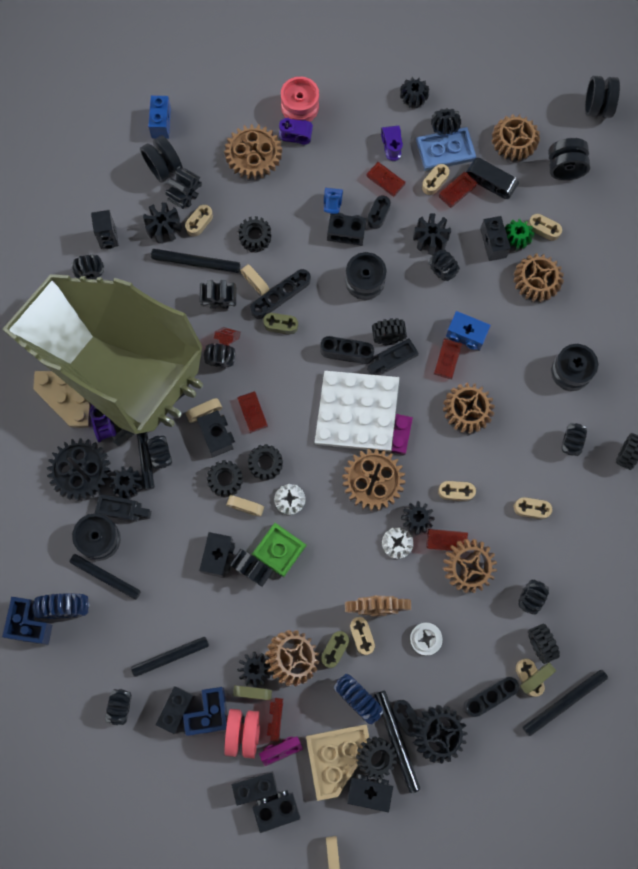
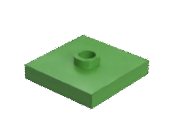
M274 523L256 547L252 556L284 578L307 545Z

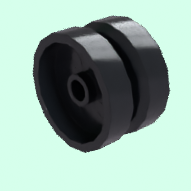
M592 76L590 78L585 98L586 116L596 117L599 112L605 118H612L614 116L620 94V80L618 77H608L605 81L602 76Z
M164 135L156 137L153 140V145L147 143L140 147L145 163L159 182L162 183L169 179V172L176 174L175 172L178 169L183 170L180 158Z
M566 138L553 143L549 147L550 174L554 179L562 181L574 180L589 173L591 169L588 157L589 147L585 140Z
M363 252L356 254L349 260L346 267L345 284L352 296L357 299L368 300L375 298L382 292L387 269L381 257L374 253Z
M570 344L564 347L553 361L551 367L552 378L564 390H580L586 387L597 373L599 366L598 358L594 351L586 345Z
M93 513L80 518L75 524L72 540L80 553L89 559L100 561L106 560L115 554L120 546L121 535L116 524L108 517Z

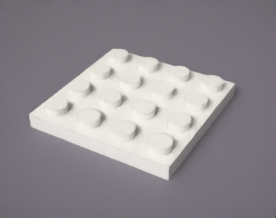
M324 371L315 445L363 450L370 449L374 451L378 449V451L385 450V452H391L399 377Z

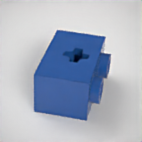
M151 95L148 125L151 138L164 135L169 139L171 118L169 96Z
M456 311L446 337L452 342H460L469 349L480 351L491 325Z

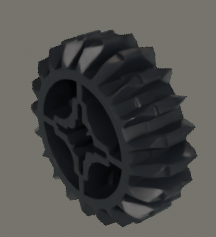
M436 705L435 708L430 706L428 707V712L425 710L421 711L423 718L417 716L416 719L419 721V724L412 725L413 728L417 729V732L412 733V736L417 738L413 742L414 745L419 746L417 752L423 753L422 757L425 759L429 758L430 762L433 763L437 760L438 763L442 764L444 759L447 762H451V756L457 758L458 754L456 751H463L461 743H467L463 736L468 735L467 732L462 731L467 726L465 723H460L462 717L460 715L456 716L457 711L450 710L448 706L443 708L441 705ZM439 717H445L451 726H444L440 722ZM428 742H436L440 750H432Z

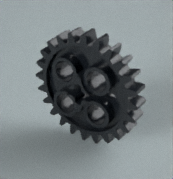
M79 438L78 443L71 439V445L64 442L65 448L57 447L59 450L58 454L52 452L55 459L48 460L52 466L47 467V470L52 473L48 474L47 477L53 479L49 483L51 486H55L54 490L56 492L60 491L62 497L67 494V499L69 500L73 496L76 501H79L80 496L87 500L88 494L95 497V490L101 493L100 485L107 486L103 481L110 480L106 473L111 472V469L106 466L110 465L111 462L105 460L109 456L107 453H103L104 449L102 447L98 448L96 442L91 445L89 439L86 440L85 444L82 438ZM79 453H84V457L81 460H76V456ZM69 457L87 474V476L91 479L90 482H88L68 461ZM68 465L70 467L68 472L62 473V468ZM92 466H97L96 472L90 474L89 469ZM82 479V484L74 487L75 481Z

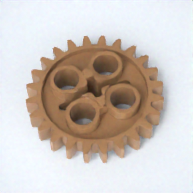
M251 124L250 129H247L244 125L243 131L237 128L238 134L232 132V138H227L228 144H225L226 150L224 152L229 168H233L235 174L240 171V177L246 174L247 179L251 175H253L255 180L257 175H260L261 178H263V173L270 175V170L275 171V165L279 166V160H282L281 141H278V136H273V130L267 132L266 126L261 130L259 124L256 128Z
M368 449L367 454L360 451V457L354 454V462L348 461L350 467L344 468V471L348 474H344L342 477L348 481L343 482V486L349 487L345 490V494L351 493L349 500L356 499L355 506L362 503L363 510L366 506H369L370 511H372L373 507L376 506L377 510L380 511L381 505L387 509L388 502L392 505L395 504L393 497L396 499L400 498L397 492H403L404 490L400 485H405V480L400 478H403L405 473L399 472L403 466H396L398 459L391 460L393 454L385 456V450L378 454V449H375L374 453H371V450ZM370 464L373 470L365 471L363 465ZM380 464L381 467L376 478L377 481L374 483L371 494L367 495L376 467ZM387 470L391 473V477L384 478L381 472ZM359 481H363L366 483L367 487L365 489H359L356 486V483ZM376 488H382L385 494L383 496H378L375 494L374 490Z
M375 595L358 598L356 601L345 602V612L358 613L359 615L387 616L398 614L399 611L411 610V599H398L394 596Z

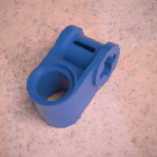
M325 188L324 212L330 214L340 212L343 189Z

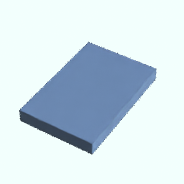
M468 127L460 128L458 132H453L452 135H438L436 133L416 138L425 171L433 170L439 164H444L448 167L472 162L477 158Z

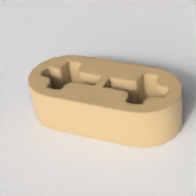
M439 164L435 166L424 179L422 190L425 194L434 195L447 181L450 170L446 165ZM442 171L444 172V174H441L439 177H437V176H438V172H439V173H441ZM432 182H434V186H433V187H432V186H431L430 188L427 187L428 185H431Z
M200 205L186 221L185 228L189 236L196 237L200 235L211 222L213 212L210 206ZM202 212H203V213H206V212H207V213H208V216L203 215V217H202L201 213H202ZM197 225V229L193 228L191 230L190 226Z
M534 214L529 220L528 226H533L532 232L548 240L555 241L562 233L560 224L541 214ZM536 221L540 222L538 226L534 225ZM552 229L556 230L554 234L550 233Z
M249 264L240 270L244 278L259 295L262 296L269 291L268 285Z
M216 398L191 408L186 412V416L190 423L197 422V418L217 410L220 411L223 407L219 399Z
M445 481L440 485L438 494L444 500L470 501L476 494V488L468 482ZM449 486V490H455V492H450L449 495H446V492L442 491V489ZM465 487H467L468 491H471L472 493H470L467 497L465 496V493L459 491H463Z
M232 495L229 496L226 504L230 508L258 517L262 516L264 506Z
M520 498L514 504V511L519 516L546 519L552 513V506L544 500ZM522 502H524L525 506L531 507V509H526L523 512L522 508L518 505H521ZM543 505L547 512L542 515L541 511L535 510V508H540Z
M356 617L350 624L356 648L360 654L369 655L375 648L369 625L364 618ZM356 621H359L360 624L364 623L365 626L362 628L363 635H360L358 629L354 630ZM362 637H365L367 643H371L367 652L365 649L360 648L363 644Z
M522 659L516 664V672L521 683L529 678L526 671H521L522 663L530 665V669H528L530 676L537 671L535 664L530 659ZM544 683L539 685L537 693L532 691L528 695L532 697L542 695L545 690Z
M326 837L329 869H340L337 837Z

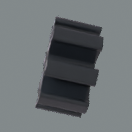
M183 168V171L178 169L175 172L176 180L170 178L168 184L172 187L165 191V195L169 197L167 200L182 209H184V206L189 208L192 205L191 198L197 199L199 193L195 190L202 186V182L199 181L200 177L186 168Z
M166 202L161 203V212H158L155 209V205L152 204L149 206L151 216L143 215L147 235L150 239L155 235L157 242L162 244L164 243V234L170 237V241H174L176 239L174 230L181 232L182 229L177 209L173 207L169 211Z
M435 213L429 214L428 223L423 217H420L413 233V240H418L417 249L422 251V248L428 244L429 255L434 254L436 246L440 250L445 249L451 234L450 227L445 229L447 224L445 217H442V220L437 224L435 223Z
M207 280V284L200 283L199 302L201 306L210 305V309H216L217 306H221L223 309H229V306H236L237 287L235 283L227 284V280H220L219 283Z
M243 549L239 550L230 563L231 567L261 587L264 586L273 572L271 568Z

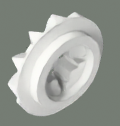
M287 484L281 486L275 494V505L284 514H296L305 505V494L297 485ZM288 492H290L292 497L298 498L292 500L291 507H289L287 500H281L288 497Z
M401 527L391 528L383 536V550L392 558H404L412 551L413 537L407 530ZM403 537L401 542L403 547L397 546L392 549L395 543L392 538L398 540Z
M431 623L417 625L410 635L412 647L421 655L436 653L443 641L441 631ZM423 631L427 636H434L429 641V648L425 642H418V640L423 638Z

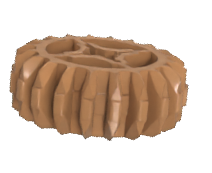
M513 114L510 118L505 116L503 120L500 119L498 124L495 125L492 133V144L495 145L494 150H499V155L504 154L505 159L511 157V161L514 158H517L518 161L521 158L526 160L538 148L540 131L537 130V125H533V120L527 121V116L524 119L521 118L520 114L518 117H515Z
M537 253L533 257L529 255L526 259L523 258L516 266L515 278L513 280L514 283H517L515 287L516 289H521L520 295L526 294V299L532 297L533 302L537 298L540 303L544 299L548 301L561 290L564 282L562 279L564 273L560 272L562 266L556 267L557 261L552 262L551 256L547 259L545 254H542L541 257ZM529 269L530 276L526 279L525 271ZM551 277L552 285L548 287L547 280Z
M466 383L465 387L459 384L457 389L452 388L451 393H447V399L443 402L446 405L443 407V411L447 412L444 417L445 419L451 418L448 424H456L455 430L461 427L462 433L468 429L469 434H472L473 428L476 432H479L480 427L485 429L487 427L486 423L492 421L490 417L494 416V412L491 410L495 408V405L490 404L493 398H487L489 391L482 392L483 386L476 389V383L472 387H470L469 383ZM461 396H472V398H470V399H464L463 397H462V398H459V397H461ZM477 400L482 404L483 412L477 406ZM473 403L470 411H467V413L464 414L467 406H470V404ZM454 404L461 411L460 417L455 412ZM468 417L478 418L475 421H466L465 419Z
M464 539V545L461 541H458V548L453 545L450 547L453 553L446 552V555L450 557L449 560H443L444 563L448 564V566L443 567V570L449 572L445 577L451 579L450 584L452 586L456 584L457 590H461L463 587V592L467 593L470 589L472 593H475L477 587L482 591L483 583L486 586L490 585L487 581L488 578L494 580L491 572H497V569L492 567V565L497 564V561L491 560L495 554L489 553L491 548L489 546L484 547V542L482 541L477 544V540L472 539L470 544L469 539ZM474 550L467 558L459 557L465 551ZM480 554L484 560V569L479 566ZM463 561L473 564V567L477 568V570L466 567L467 565ZM456 562L461 565L460 578L456 573ZM473 574H480V576L473 581H466L467 578L470 579V577Z
M287 630L285 633L281 632L277 637L272 638V643L267 646L270 651L265 653L270 658L265 662L271 665L268 671L274 672L272 678L276 679L279 677V683L285 682L286 686L293 684L295 687L299 686L300 683L305 684L309 679H312V673L318 670L314 665L320 662L315 659L319 653L313 650L316 648V645L310 644L312 638L305 639V633L299 635L298 630L293 632ZM284 643L294 644L290 649L282 647ZM294 668L302 669L299 674L291 673V670Z

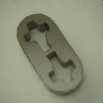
M268 313L263 319L265 329L270 332L294 334L298 330V320L294 316ZM271 319H274L275 323H273V326L269 325ZM293 322L294 326L289 329L286 324Z
M337 631L332 635L321 657V662L325 667L333 668L339 663L349 643V637L345 632ZM340 635L344 636L345 644H340L338 649L334 648L337 642L334 638H339ZM332 650L336 651L334 655L336 662L327 664V659L324 658L325 655H330Z
M548 662L526 679L520 687L527 695L554 674L556 669Z
M234 685L233 696L271 700L272 690Z

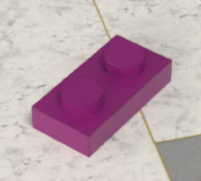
M400 414L395 415L391 452L406 454L413 417Z
M291 736L285 738L279 745H270L264 748L263 752L259 753L266 767L303 750L298 736Z

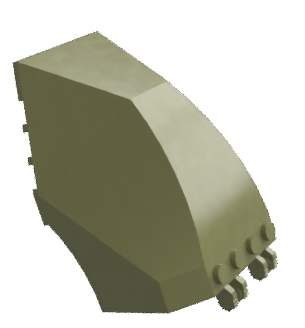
M50 274L3 328L7 335L115 424L134 434L154 431L160 422L166 426L173 427L174 421L167 417L166 414L169 413L179 418L182 415L181 412L172 406L181 394L184 393L191 398L197 395L192 388L187 386L191 384L198 389L203 387V383L199 379L194 378L199 370L202 345L186 314L158 302L137 289L132 283L114 278L113 281L103 280L102 277H97L96 280L86 279L85 276L76 279L70 278L69 275Z

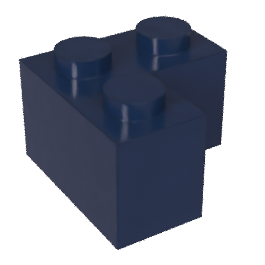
M11 596L2 638L49 645L53 625L33 621L34 600Z
M224 687L201 690L204 711L183 714L186 736L226 730L228 714Z

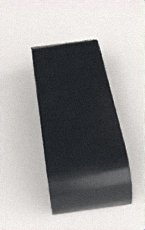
M475 158L465 172L469 180L503 199H509L519 185V181L514 176L481 158Z
M326 336L320 342V352L325 358L369 364L374 357V347L368 342ZM332 345L333 348L331 350H327L324 348V346ZM350 348L352 351L345 353L343 349ZM368 351L370 355L364 356L361 352Z
M505 677L467 699L463 705L464 712L470 717L481 716L514 696L519 691V682L513 677ZM506 681H510L513 685L511 692H507L504 689ZM489 691L494 692L496 695L493 703H490L486 698ZM473 701L479 706L476 713H472L469 710V705Z

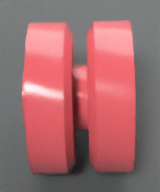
M294 77L283 84L281 89V109L285 118L311 122L319 112V89L314 81L306 77Z
M230 709L226 727L225 756L236 757L239 753L240 744H242L243 757L255 759L260 734L259 711L249 710L246 713L245 723H242L243 714L241 710Z

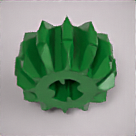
M520 218L517 222L512 220L510 224H506L505 231L510 248L515 246L516 251L519 250V247L524 250L527 245L532 243V238L534 237V232H532L533 226H527L528 220L523 223Z

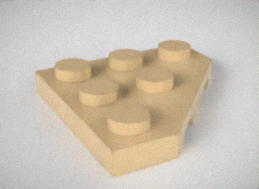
M35 371L33 388L35 392L71 428H90L91 403L52 371Z
M367 724L306 736L317 801L338 797L358 766L357 761L359 760L356 759V755H360L357 751L358 747L362 749L361 743H367L366 739L369 738Z

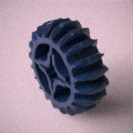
M80 593L43 595L36 597L33 604L34 616L39 619L77 618L87 615L89 609L88 596Z
M345 674L337 680L334 690L365 722L372 725L380 719V716L384 713L383 708L352 676Z

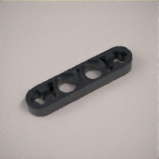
M305 269L296 271L255 300L250 306L252 316L256 319L264 318L268 313H271L305 289L311 282L309 271ZM299 276H306V281H299ZM291 285L293 291L286 293L283 291V287ZM275 295L279 300L276 303H270L269 297ZM262 307V312L260 313L259 311H256L255 308Z

